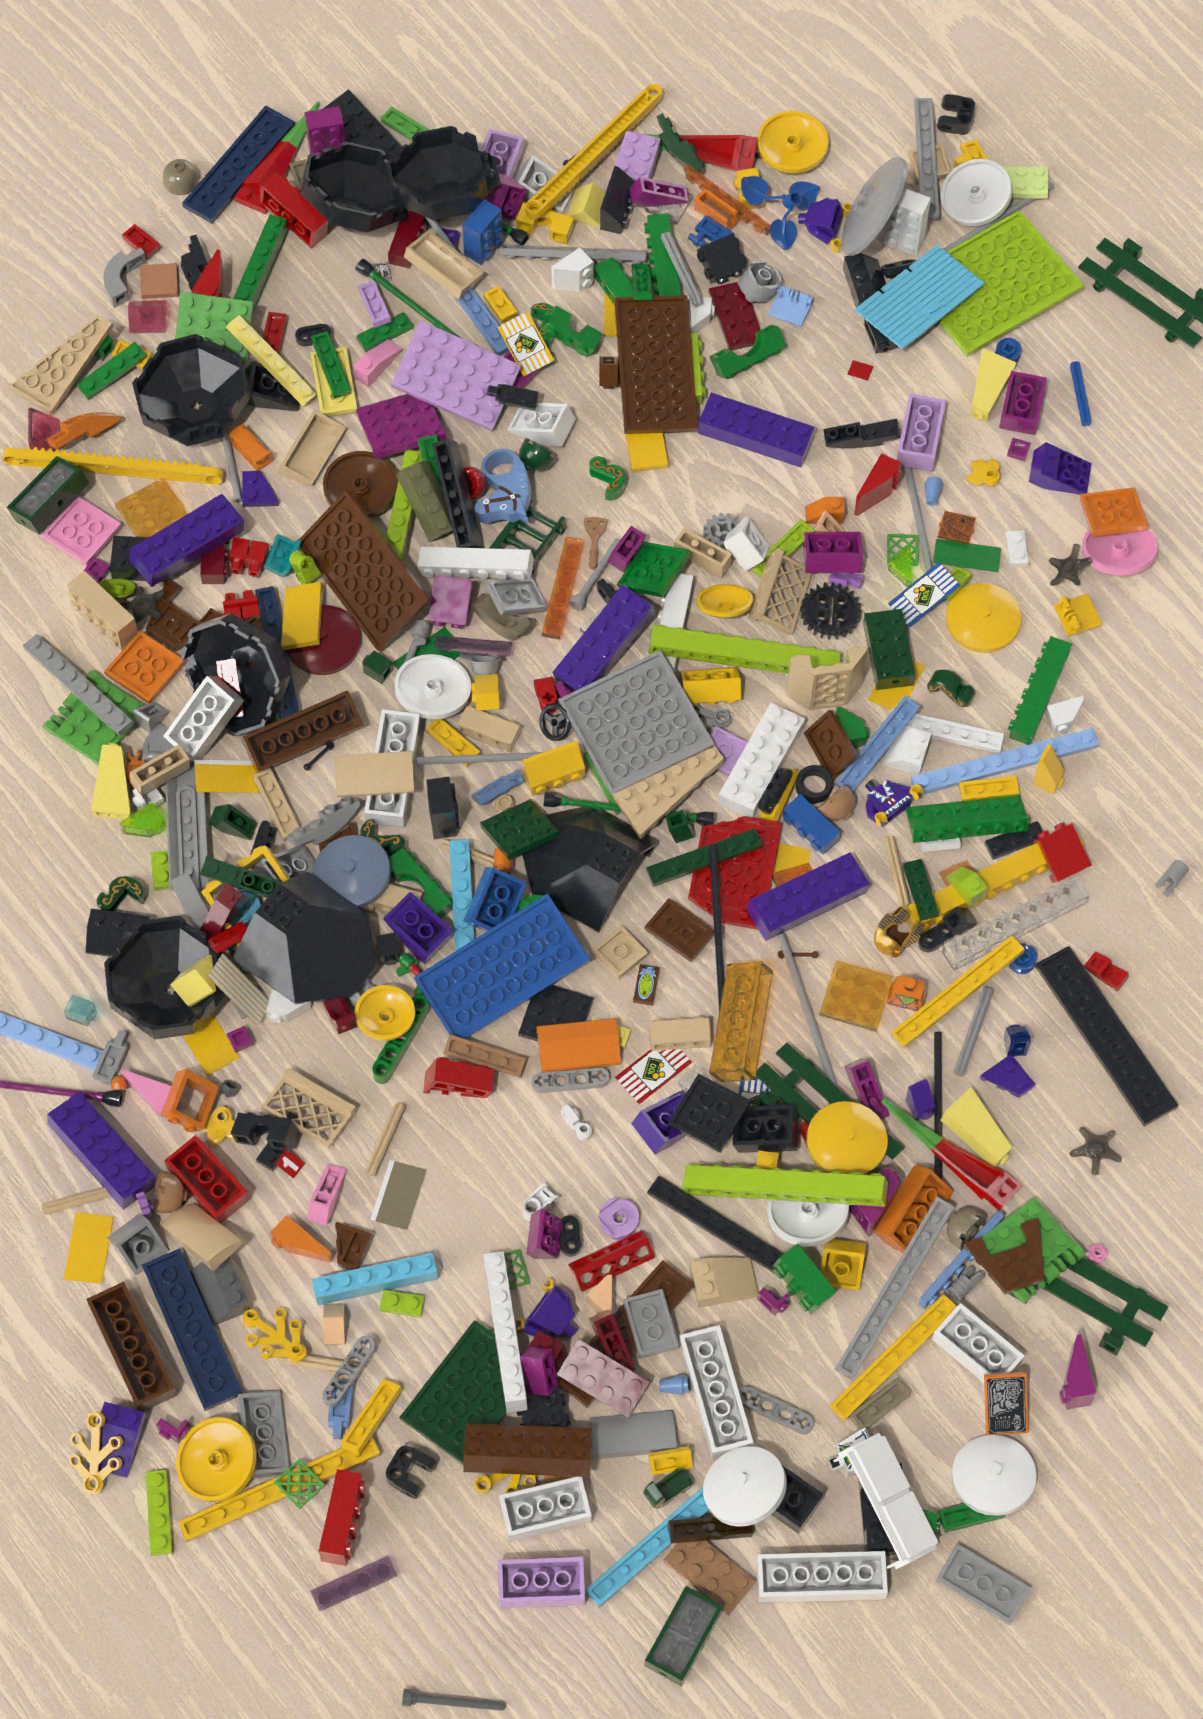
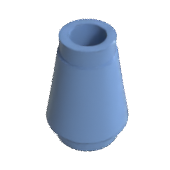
M928 477L927 481H925L927 505H937L943 487L942 479L939 477Z
M681 1374L659 1380V1391L681 1395L689 1393V1377Z

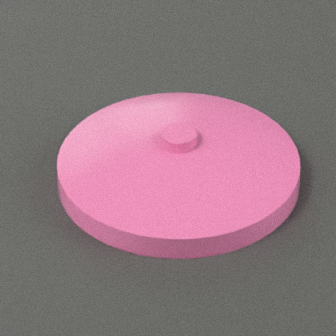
M1089 529L1082 541V554L1086 562L1094 569L1110 575L1125 576L1142 572L1149 568L1157 557V539L1149 529L1092 537Z

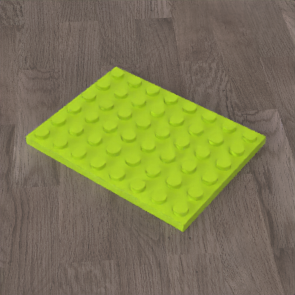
M1018 210L946 252L977 276L978 279L982 280L984 286L939 320L938 323L965 356L968 357L1083 290L1084 284L1024 214Z

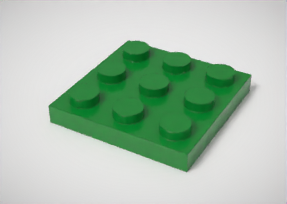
M644 542L618 581L617 586L620 589L624 585L633 592L663 598L691 554L688 549Z

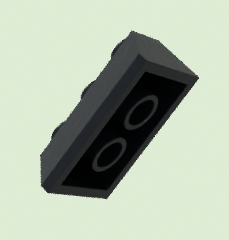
M614 166L600 208V230L621 234L622 229L626 228L628 223L627 214H631L633 204L631 203L630 188L635 183V180L618 166Z
M863 253L844 256L843 271L855 307H858L877 291H880L882 294L885 293L881 290L886 283L878 259Z
M91 908L87 924L86 954L112 957L121 942L134 932L135 926L139 921L150 920L149 916Z

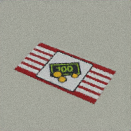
M650 1049L615 1078L640 1104L689 1066L692 1061L681 1049L651 1051Z

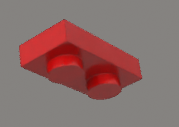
M136 224L122 234V238L134 249L138 250L141 248L144 251L146 259L150 258L160 249V244Z
M240 921L207 941L216 954L224 952L231 945L241 942L248 927Z

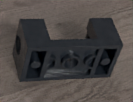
M858 1478L865 1552L885 1551V1556L897 1555Z

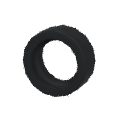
M806 766L797 775V795L801 794L812 804L825 801L832 790L833 780L831 774L822 766ZM809 776H818L825 781L826 785L823 791L811 793L804 789L803 781Z

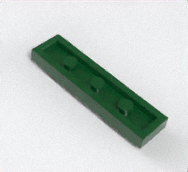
M922 859L902 863L920 921L939 917L938 908Z

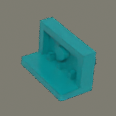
M277 534L263 568L281 577L291 573L293 568L289 559L294 551H301V547H299L301 540L297 539L293 542Z

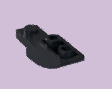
M897 418L866 425H860V422L823 429L826 447L832 448L874 447L883 445V441L900 438Z

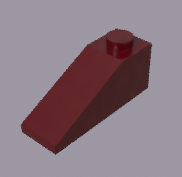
M227 883L216 897L200 928L206 934L207 940L226 930L248 899Z
M605 1310L590 1317L589 1321L604 1354L635 1371L636 1368L613 1313Z

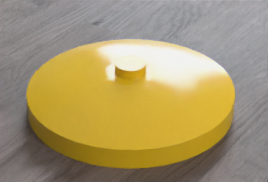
M784 111L768 118L758 132L757 148L761 158L770 167L780 172L796 174L809 171L823 161L828 150V134L825 127L818 119L804 112Z
M976 583L962 588L949 601L945 618L951 637L959 645L978 653H992L1004 649L1014 641L1020 630L1022 615L1017 601L1008 591L993 584Z
M844 1101L829 1104L814 1115L807 1130L806 1144L811 1159L825 1173L839 1171L843 1174L858 1172L868 1175L882 1162L887 1150L888 1138L883 1122L871 1109L855 1102Z
M222 1417L210 1418L195 1425L181 1441L176 1456V1471L181 1485L189 1494L206 1502H221L237 1495L248 1484L256 1465V1447L250 1433L239 1423Z

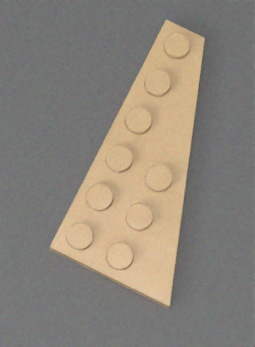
M97 314L84 324L80 331L72 337L69 336L65 343L55 347L35 363L31 370L21 374L20 378L14 383L11 382L7 388L53 415L114 325Z
M714 745V747L614 793L613 799L639 838L642 839L645 836V832L650 828H654L658 824L657 821L664 815L667 816L687 797V794L692 789L695 790L699 786V783L705 777H709L724 763V758Z

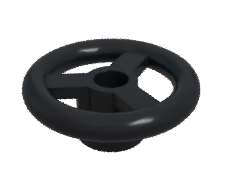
M551 703L544 707L539 718L542 733L551 741L563 740L571 729V722L567 716V711L558 703ZM551 709H558L562 714L552 716L548 712ZM545 719L550 722L552 734L546 729ZM559 729H564V731L559 735Z

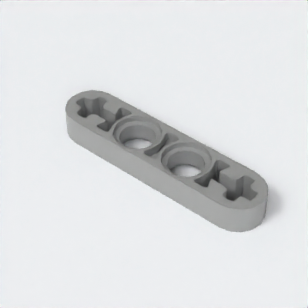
M604 1068L537 1073L532 1078V1089L537 1093L603 1088L609 1083V1073ZM590 1074H592V1083H589ZM598 1074H602V1077H604L603 1081H599L597 1078ZM583 1075L586 1081L583 1084H578L575 1082V1077ZM563 1077L566 1079V1083L559 1086L555 1083V1079ZM549 1078H552V1086H549ZM539 1079H542V1082H544L542 1087H539V1084H537Z
M362 1336L357 1340L324 1389V1404L329 1407H335L340 1404L375 1351V1342L372 1337ZM368 1342L370 1349L365 1348L362 1356L360 1354L362 1351V1344H367ZM357 1358L361 1363L358 1367L353 1368L349 1365V1361ZM341 1375H346L349 1377V1382L340 1384L337 1379ZM336 1386L338 1388L335 1393L336 1399L332 1398L329 1400L328 1394L332 1395Z
M744 1387L739 1391L743 1407L799 1434L805 1435L811 1432L814 1423L810 1415L754 1388ZM747 1393H750L751 1398L754 1400H756L757 1397H760V1399L757 1402V1407L753 1406L755 1404V1401L751 1399H748L747 1402L744 1401L743 1395H747ZM768 1401L772 1404V1409L763 1411L760 1404ZM782 1410H787L790 1412L791 1417L788 1420H782L779 1413ZM794 1415H797L796 1420L800 1422L807 1420L808 1426H805L803 1429L800 1427L801 1424L797 1421H795L794 1425L791 1424L794 1420Z

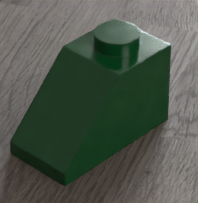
M230 804L216 806L209 821L210 825L222 833L246 840L252 839L257 826V822Z

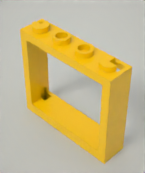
M265 845L257 847L253 850L252 855L242 858L237 862V867L250 869L266 857L282 882L290 879L271 849ZM212 881L201 891L210 906L215 901L213 895L223 889L225 884ZM230 923L226 929L232 927L233 925Z

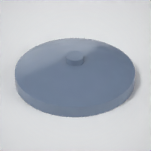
M350 835L332 841L319 853L313 866V876L358 908H362L373 903L383 894L390 880L391 865L386 852L376 841L365 836Z

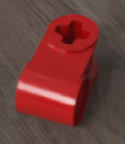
M552 676L533 680L541 711L547 705L557 703V694ZM551 709L548 713L553 714L557 709Z

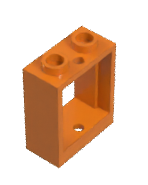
M188 1069L177 1071L161 1115L166 1117L168 1122L183 1126V1129L187 1132L194 1133L203 1130L219 1086ZM185 1085L204 1094L196 1120L176 1110Z

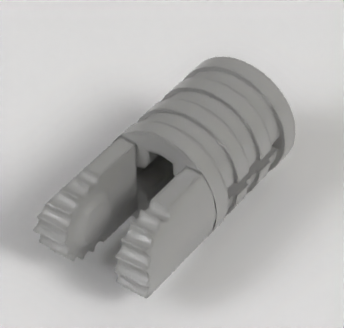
M1174 860L1173 864L1154 886L1160 888L1166 881L1170 883L1163 892L1168 897L1179 884L1182 877L1189 871L1188 867L1183 862Z
M970 1265L947 1288L948 1294L955 1301L961 1302L985 1277L984 1273L979 1271L974 1275L975 1268Z

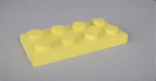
M346 347L335 348L351 393L334 399L316 352H310L320 413L327 417L355 413L357 410Z

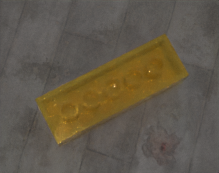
M763 961L727 964L709 1073L720 1082L756 1079L773 970Z

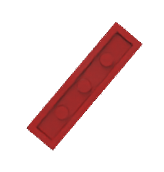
M640 1230L568 1264L576 1278L580 1291L583 1292L598 1285L607 1275H612L613 1278L655 1258L648 1237ZM646 1246L648 1254L643 1257L636 1256L638 1249ZM624 1255L630 1257L626 1265L621 1266L617 1264L620 1257ZM603 1265H611L609 1273H599ZM586 1273L593 1274L591 1280L583 1284L580 1276Z

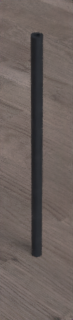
M709 844L719 1016L724 1017L727 1016L717 844Z
M934 1032V1133L942 1137V1122L940 1121L942 1118V1033ZM934 1154V1173L942 1180V1161Z

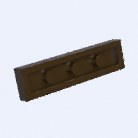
M716 1517L668 1520L667 1523L671 1543L747 1538L753 1535L752 1525L732 1526L721 1522Z

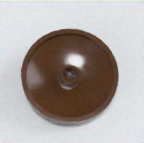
M354 451L338 457L329 465L323 478L324 496L330 506L347 490L350 491L369 518L381 514L393 503L398 485L396 472L392 465L383 457L375 459L373 452Z

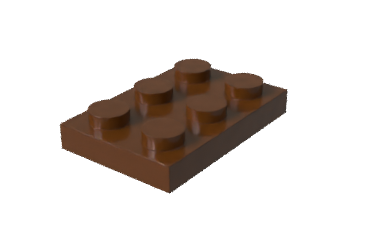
M828 710L804 732L821 766L828 770L832 780L859 758L833 710Z
M669 898L645 925L646 931L691 963L714 936L712 928Z

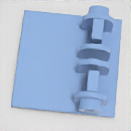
M779 285L777 295L767 315L801 327L814 298L810 297V294L806 295L800 293L799 290L796 292L795 289L791 290L785 287V285Z

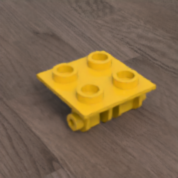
M1088 593L1072 599L1063 596L1059 599L1060 602L1053 605L1068 637L1103 625Z

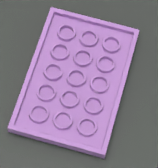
M420 320L394 376L391 387L492 432L504 404H499L498 401H495L496 397L486 395L489 385L498 386V384L512 386L521 365Z

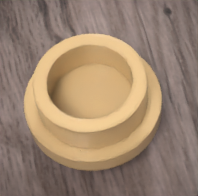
M501 795L495 801V808L499 813L514 807V801L508 795Z

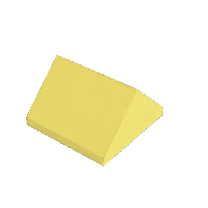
M594 183L576 188L567 215L573 217L575 222L600 227V208L605 192Z
M207 955L184 969L170 984L190 1007L216 992L215 983L208 977L213 969L212 955Z

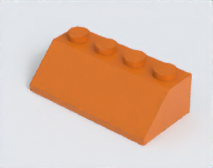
M914 1165L875 1228L874 1233L885 1244L904 1253L936 1197L947 1202L954 1191L930 1168Z

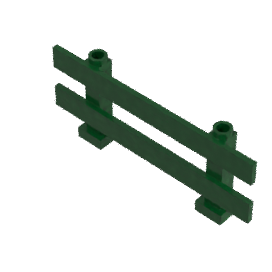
M1104 238L1096 249L1113 260L1110 265L1104 269L1089 257H1086L1078 266L1081 271L1095 280V283L1092 285L1094 290L1103 292L1106 288L1166 329L1167 333L1164 337L1168 342L1173 343L1179 338L1194 349L1203 337L1190 329L1189 326L1195 319L1203 323V289L1199 288L1195 294V299H1193L1138 261L1143 247L1130 238H1127L1124 242L1123 249L1107 238ZM1123 269H1126L1182 308L1184 313L1176 319L1117 278V276Z
M787 1042L776 1052V1055L793 1069L787 1076L782 1079L766 1063L754 1072V1075L770 1089L767 1094L762 1091L757 1096V1106L777 1105L782 1100L787 1105H794L799 1112V1116L807 1124H810L818 1110L794 1089L802 1080H805L830 1104L844 1101L852 1102L822 1075L809 1059L801 1056ZM887 1132L888 1145L885 1154L893 1160L904 1148ZM878 1166L873 1172H871L868 1175L878 1173L882 1171V1169Z
M1062 1255L1058 1258L1063 1261L1069 1270L1126 1301L1127 1305L1123 1312L1119 1314L1058 1278L1050 1284L1045 1282L1046 1287L1043 1290L1112 1328L1110 1334L1105 1332L1099 1346L1115 1356L1118 1355L1124 1343L1121 1341L1123 1336L1146 1347L1153 1332L1132 1320L1140 1309L1161 1321L1168 1306L1147 1295L1143 1289L1131 1286L1084 1258L1079 1261L1076 1260L1077 1263L1071 1265ZM1012 1292L1008 1293L1012 1297L1018 1299Z

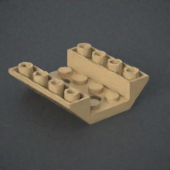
M855 646L847 649L846 663L841 662L832 666L820 665L812 668L810 655L800 654L790 657L787 697L809 711L847 705L862 686L867 647Z

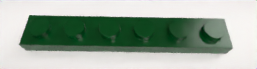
M755 828L712 843L717 844L718 864L762 848V843ZM709 845L646 867L653 887L710 867Z

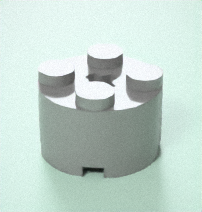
M753 261L738 281L741 291L746 295L745 298L749 302H767L781 282L780 274L773 266L770 268L765 265L767 263L765 261Z

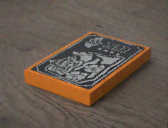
M1026 1372L984 1374L986 1435L1028 1433Z

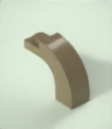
M482 593L470 605L488 627L511 641L527 631V627L531 624L527 617L501 616L489 593Z

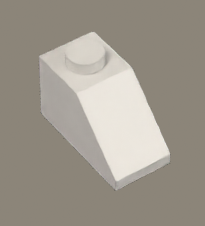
M702 298V305L697 307L693 306L690 300V333H698L710 324V316L714 317L715 306L711 305L712 298Z
M1083 696L1047 706L1045 717L1053 734H1063L1072 728L1082 708Z
M272 990L266 1010L267 1019L274 1023H287L310 1010L312 1003L309 1001L296 1005L279 992Z

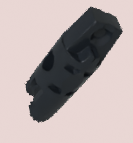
M782 768L776 770L758 806L763 813L770 814L775 808L792 777V770H784Z
M263 820L260 824L250 855L259 846L265 845L271 848L276 829L266 820Z

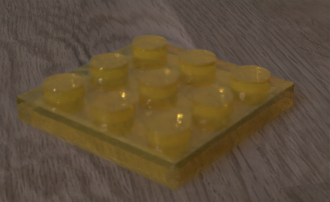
M164 478L115 502L116 509L135 537H150L188 514Z
M836 960L819 1016L877 1032L893 976Z

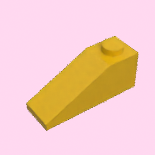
M1047 744L1039 759L1033 785L1054 794L1057 788L1061 789L1065 779L1062 778L1064 769L1052 746Z

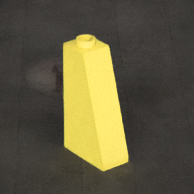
M983 348L970 413L971 416L977 420L988 421L1009 383L1011 371H1015L1016 362Z
M115 743L102 744L91 811L93 816L132 820L123 749Z
M970 1087L945 1111L940 1121L987 1163L994 1167H997L999 1164L1004 1165L1010 1158L1008 1154L1012 1147L975 1091Z

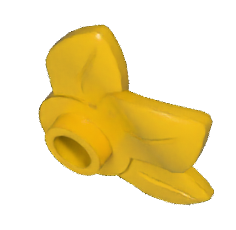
M979 459L971 462L973 473L966 477L969 483L974 485L985 483L987 486L998 484L1000 480V464L998 461L990 459L988 462Z
M226 1107L216 1108L212 1115L208 1116L204 1129L200 1130L208 1132V1139L212 1146L221 1143L225 1137L235 1141L230 1134L235 1122L232 1120L231 1111ZM220 1113L225 1114L224 1120L218 1119Z

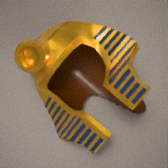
M898 907L894 913H886L878 923L874 933V944L882 954L897 958L902 950L919 941L924 925L916 920L910 932H898L897 926L902 925L910 914L904 908Z

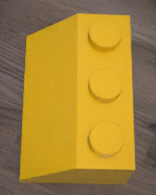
M737 667L680 670L681 686L692 706L702 702L716 704L718 701L735 703L737 700H741V680Z
M577 740L523 760V778L531 796L542 795L547 790L561 788L569 782H578L585 777V766Z

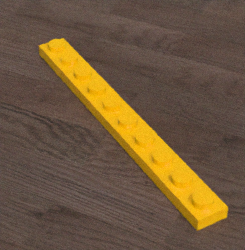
M371 1436L359 1455L341 1448L305 1465L323 1482L334 1477L337 1469L347 1471L380 1456V1452L373 1436ZM302 1466L301 1472H308V1471ZM296 1468L291 1472H299V1468ZM285 1475L280 1482H288V1475ZM291 1475L290 1482H298V1475ZM301 1475V1482L308 1483L309 1475ZM278 1477L178 1521L186 1542L287 1498L274 1484ZM311 1477V1483H318L313 1477ZM281 1485L287 1492V1485ZM290 1485V1493H298V1486ZM301 1486L300 1491L307 1489L308 1486Z

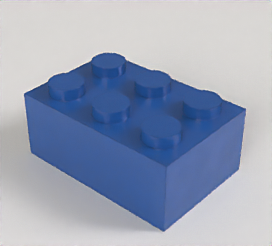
M483 200L462 224L464 255L480 265L488 261L496 248L498 249L503 243L502 210Z
M485 867L463 921L487 932L515 914L527 883L496 868Z

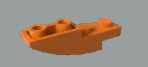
M92 412L78 415L59 423L61 431L46 440L49 446L61 449L67 446L68 442L81 438L83 434L88 437L100 435L104 429L114 427L121 418L108 412Z

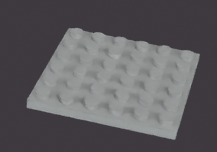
M661 650L558 699L559 704L567 711V716L575 733L611 797H613L614 793L714 747L711 737Z

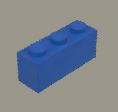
M801 794L784 807V821L788 825H792L800 837L806 838L815 851H819L824 855L840 841L841 832Z

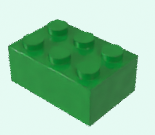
M796 1244L784 1253L773 1264L775 1268L773 1269L774 1273L779 1279L783 1278L787 1284V1290L793 1296H797L800 1300L799 1305L805 1312L808 1311L812 1314L836 1293L799 1244Z

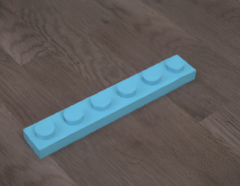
M469 839L449 840L455 951L474 940L473 926L463 921L472 901Z

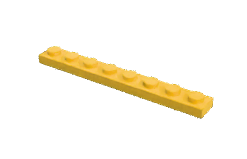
M1011 935L891 1032V1036L905 1049L1025 952L1024 947Z
M943 1294L829 1406V1409L845 1422L850 1417V1414L857 1410L934 1334L957 1306Z

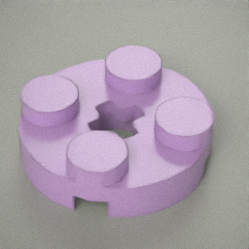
M613 1198L602 1205L599 1213V1226L604 1234L612 1237L614 1240H620L632 1235L639 1225V1213L631 1201ZM615 1215H623V1222H615Z

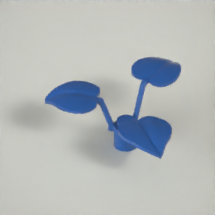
M758 176L743 177L741 179V191L749 204L760 206L763 203V199H783V206L788 211L782 220L776 219L771 223L769 232L772 240L784 250L789 249L795 241L797 229L794 222L786 221V218L793 211L794 207L804 211L808 210L809 205L816 201L820 186L810 182L799 181L790 186L788 195L768 197L765 196L768 193V185L763 178Z

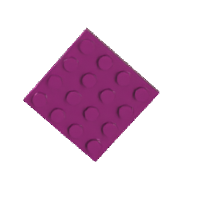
M409 394L365 405L356 410V416L375 459L419 447L418 438L437 435L438 441L446 439V433L433 405Z

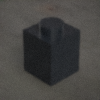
M958 906L942 918L951 933L964 936L977 925L968 909Z
M396 934L377 935L376 939L381 965H393L399 962L400 953Z

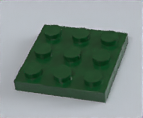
M531 799L480 822L481 829L508 860L559 837L558 829Z

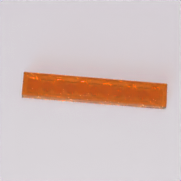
M689 164L683 169L686 174L685 178L690 183L699 185V189L702 192L707 189L738 210L739 218L745 224L749 222L757 233H763L768 236L770 225Z
M565 537L542 629V637L561 639L584 539Z

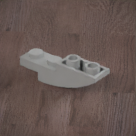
M343 797L339 802L325 806L323 810L318 812L319 819L312 820L308 825L298 827L287 834L288 841L297 847L308 841L314 845L322 843L339 831L350 820L360 806V801L353 797Z

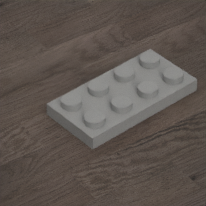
M959 1544L955 1546L936 1578V1582L1009 1626L1031 1590V1587Z

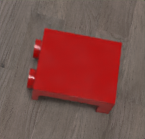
M1059 823L1054 826L1055 830L1051 832L1045 830L1037 834L1038 838L1033 840L1034 844L1039 845L1052 873L1049 875L1052 883L1059 882L1092 866L1072 823Z

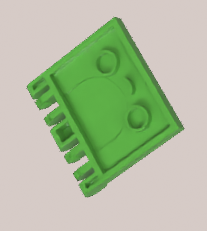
M180 292L175 339L198 334L209 343L212 341L223 346L230 353L235 352L239 354L245 371L248 350L226 326L239 315L251 326L254 302Z
M90 670L86 675L87 680L133 721L134 725L119 737L77 697L70 693L62 702L66 708L60 705L57 709L61 715L67 718L65 722L56 715H52L50 720L44 723L43 728L99 765L102 744L115 743L119 745L136 725L134 709L144 705L103 679L95 671Z
M1034 1197L982 1236V1240L990 1256L1027 1244L1020 1225L1021 1223L1038 1218L1044 1281L1036 1285L1043 1289L1046 1287L1045 1282L1050 1284L1060 1276V1272L1067 1270L1066 1265L1058 1258L1062 1255L1069 1264L1074 1265L1077 1263L1076 1260L1079 1261L1086 1255L1084 1250L1068 1236ZM1033 1286L1012 1292L1022 1303L1028 1301L1031 1298L1030 1295L1034 1296L1037 1294Z

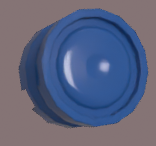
M1003 338L997 343L995 354L1012 360L1017 364L1020 359L1021 345L1016 339Z
M1020 943L1024 947L1025 952L1009 964V967L1015 973L1027 974L1035 967L1037 952L1031 945L1028 946L1025 943Z

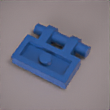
M705 215L695 226V231L698 234L690 233L688 240L692 241V244L696 247H701L708 244L703 240L704 238L713 242L732 233L735 236V233Z

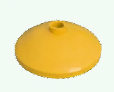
M719 584L700 591L696 598V604L702 612L709 616L727 619L747 612L753 605V596L743 587Z
M391 985L376 986L367 990L359 998L355 1007L356 1022L361 1031L373 1039L382 1041L393 1040L401 1037L411 1028L415 1019L414 1003L410 996L398 987ZM384 1017L389 1018L387 1021L382 1020Z

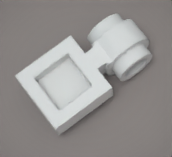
M568 1104L562 1107L561 1116L570 1128L575 1130L577 1138L583 1141L588 1140L592 1135L591 1126L588 1123L579 1122L580 1115L575 1108L571 1109Z

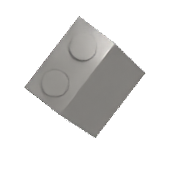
M141 1213L107 1237L118 1255L135 1275L143 1270L142 1264L156 1259L169 1251L149 1220Z

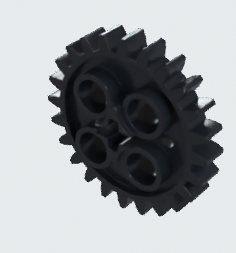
M824 582L822 588L817 584L816 591L810 588V594L805 593V598L801 602L802 606H800V612H802L800 618L804 619L803 625H808V631L814 629V636L817 633H821V639L824 635H827L828 640H830L831 635H834L837 640L839 634L845 637L846 632L851 634L852 628H857L862 612L860 610L861 603H857L858 597H853L854 591L848 593L847 586L841 589V583L834 587L833 582H831L830 586H827ZM830 597H833L832 624L829 625Z

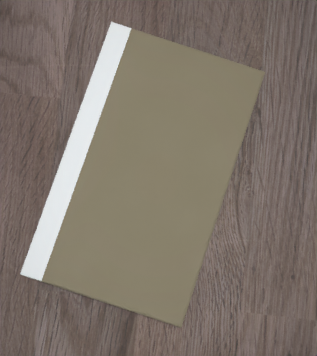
M390 1160L370 1220L407 1230L426 1170Z

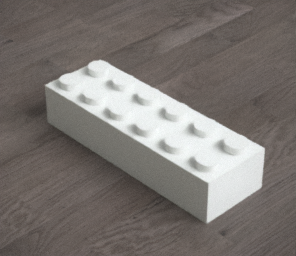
M770 703L721 789L718 804L742 816L754 818L771 778L778 768L783 767L804 730L805 718Z
M382 709L375 753L412 751L414 769L421 727L420 714ZM409 793L368 795L364 811L365 822L373 819V824L404 827Z
M720 1325L680 1335L679 1345L712 1460L721 1457L733 1449L753 1446L752 1436Z
M885 1551L758 1554V1603L886 1599L888 1589Z

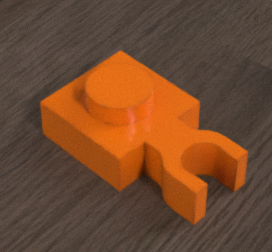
M137 750V756L135 757L130 756V751L127 752L129 762L125 764L128 783H130V772L145 764V760H141L140 750Z

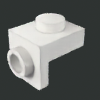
M136 788L132 790L134 795L132 798L133 803L137 808L140 807L144 813L164 802V798L157 788L141 796Z

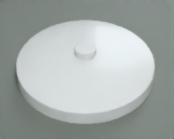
M987 159L969 160L958 165L947 175L941 188V203L946 214L953 221L964 226H981L994 221L1006 210L1012 197V183L1007 172L998 163Z
M426 654L408 660L399 668L395 677L394 690L399 703L410 713L420 714V717L426 719H443L457 714L466 706L470 698L471 681L466 670L458 662L442 655Z
M768 1200L767 1213L771 1228L781 1239L793 1245L799 1244L800 1246L809 1247L827 1243L840 1234L848 1221L849 1205Z
M985 1435L975 1438L960 1449L953 1463L952 1482L958 1497L969 1508L984 1515H1008L1019 1510L1029 1501L1036 1485V1467L1031 1455L1021 1444L1008 1437Z
M754 1446L736 1448L719 1457L708 1470L703 1484L704 1500L711 1513L721 1522L732 1526L753 1525L769 1517L782 1502L786 1492V1474L779 1460L771 1452Z

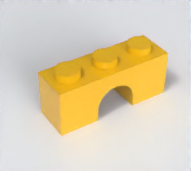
M523 202L516 218V229H522L533 235L537 227L548 226L550 228V240L567 245L574 229L573 217L549 209L540 218L531 219L526 215V203ZM532 207L530 210L537 211L539 208Z

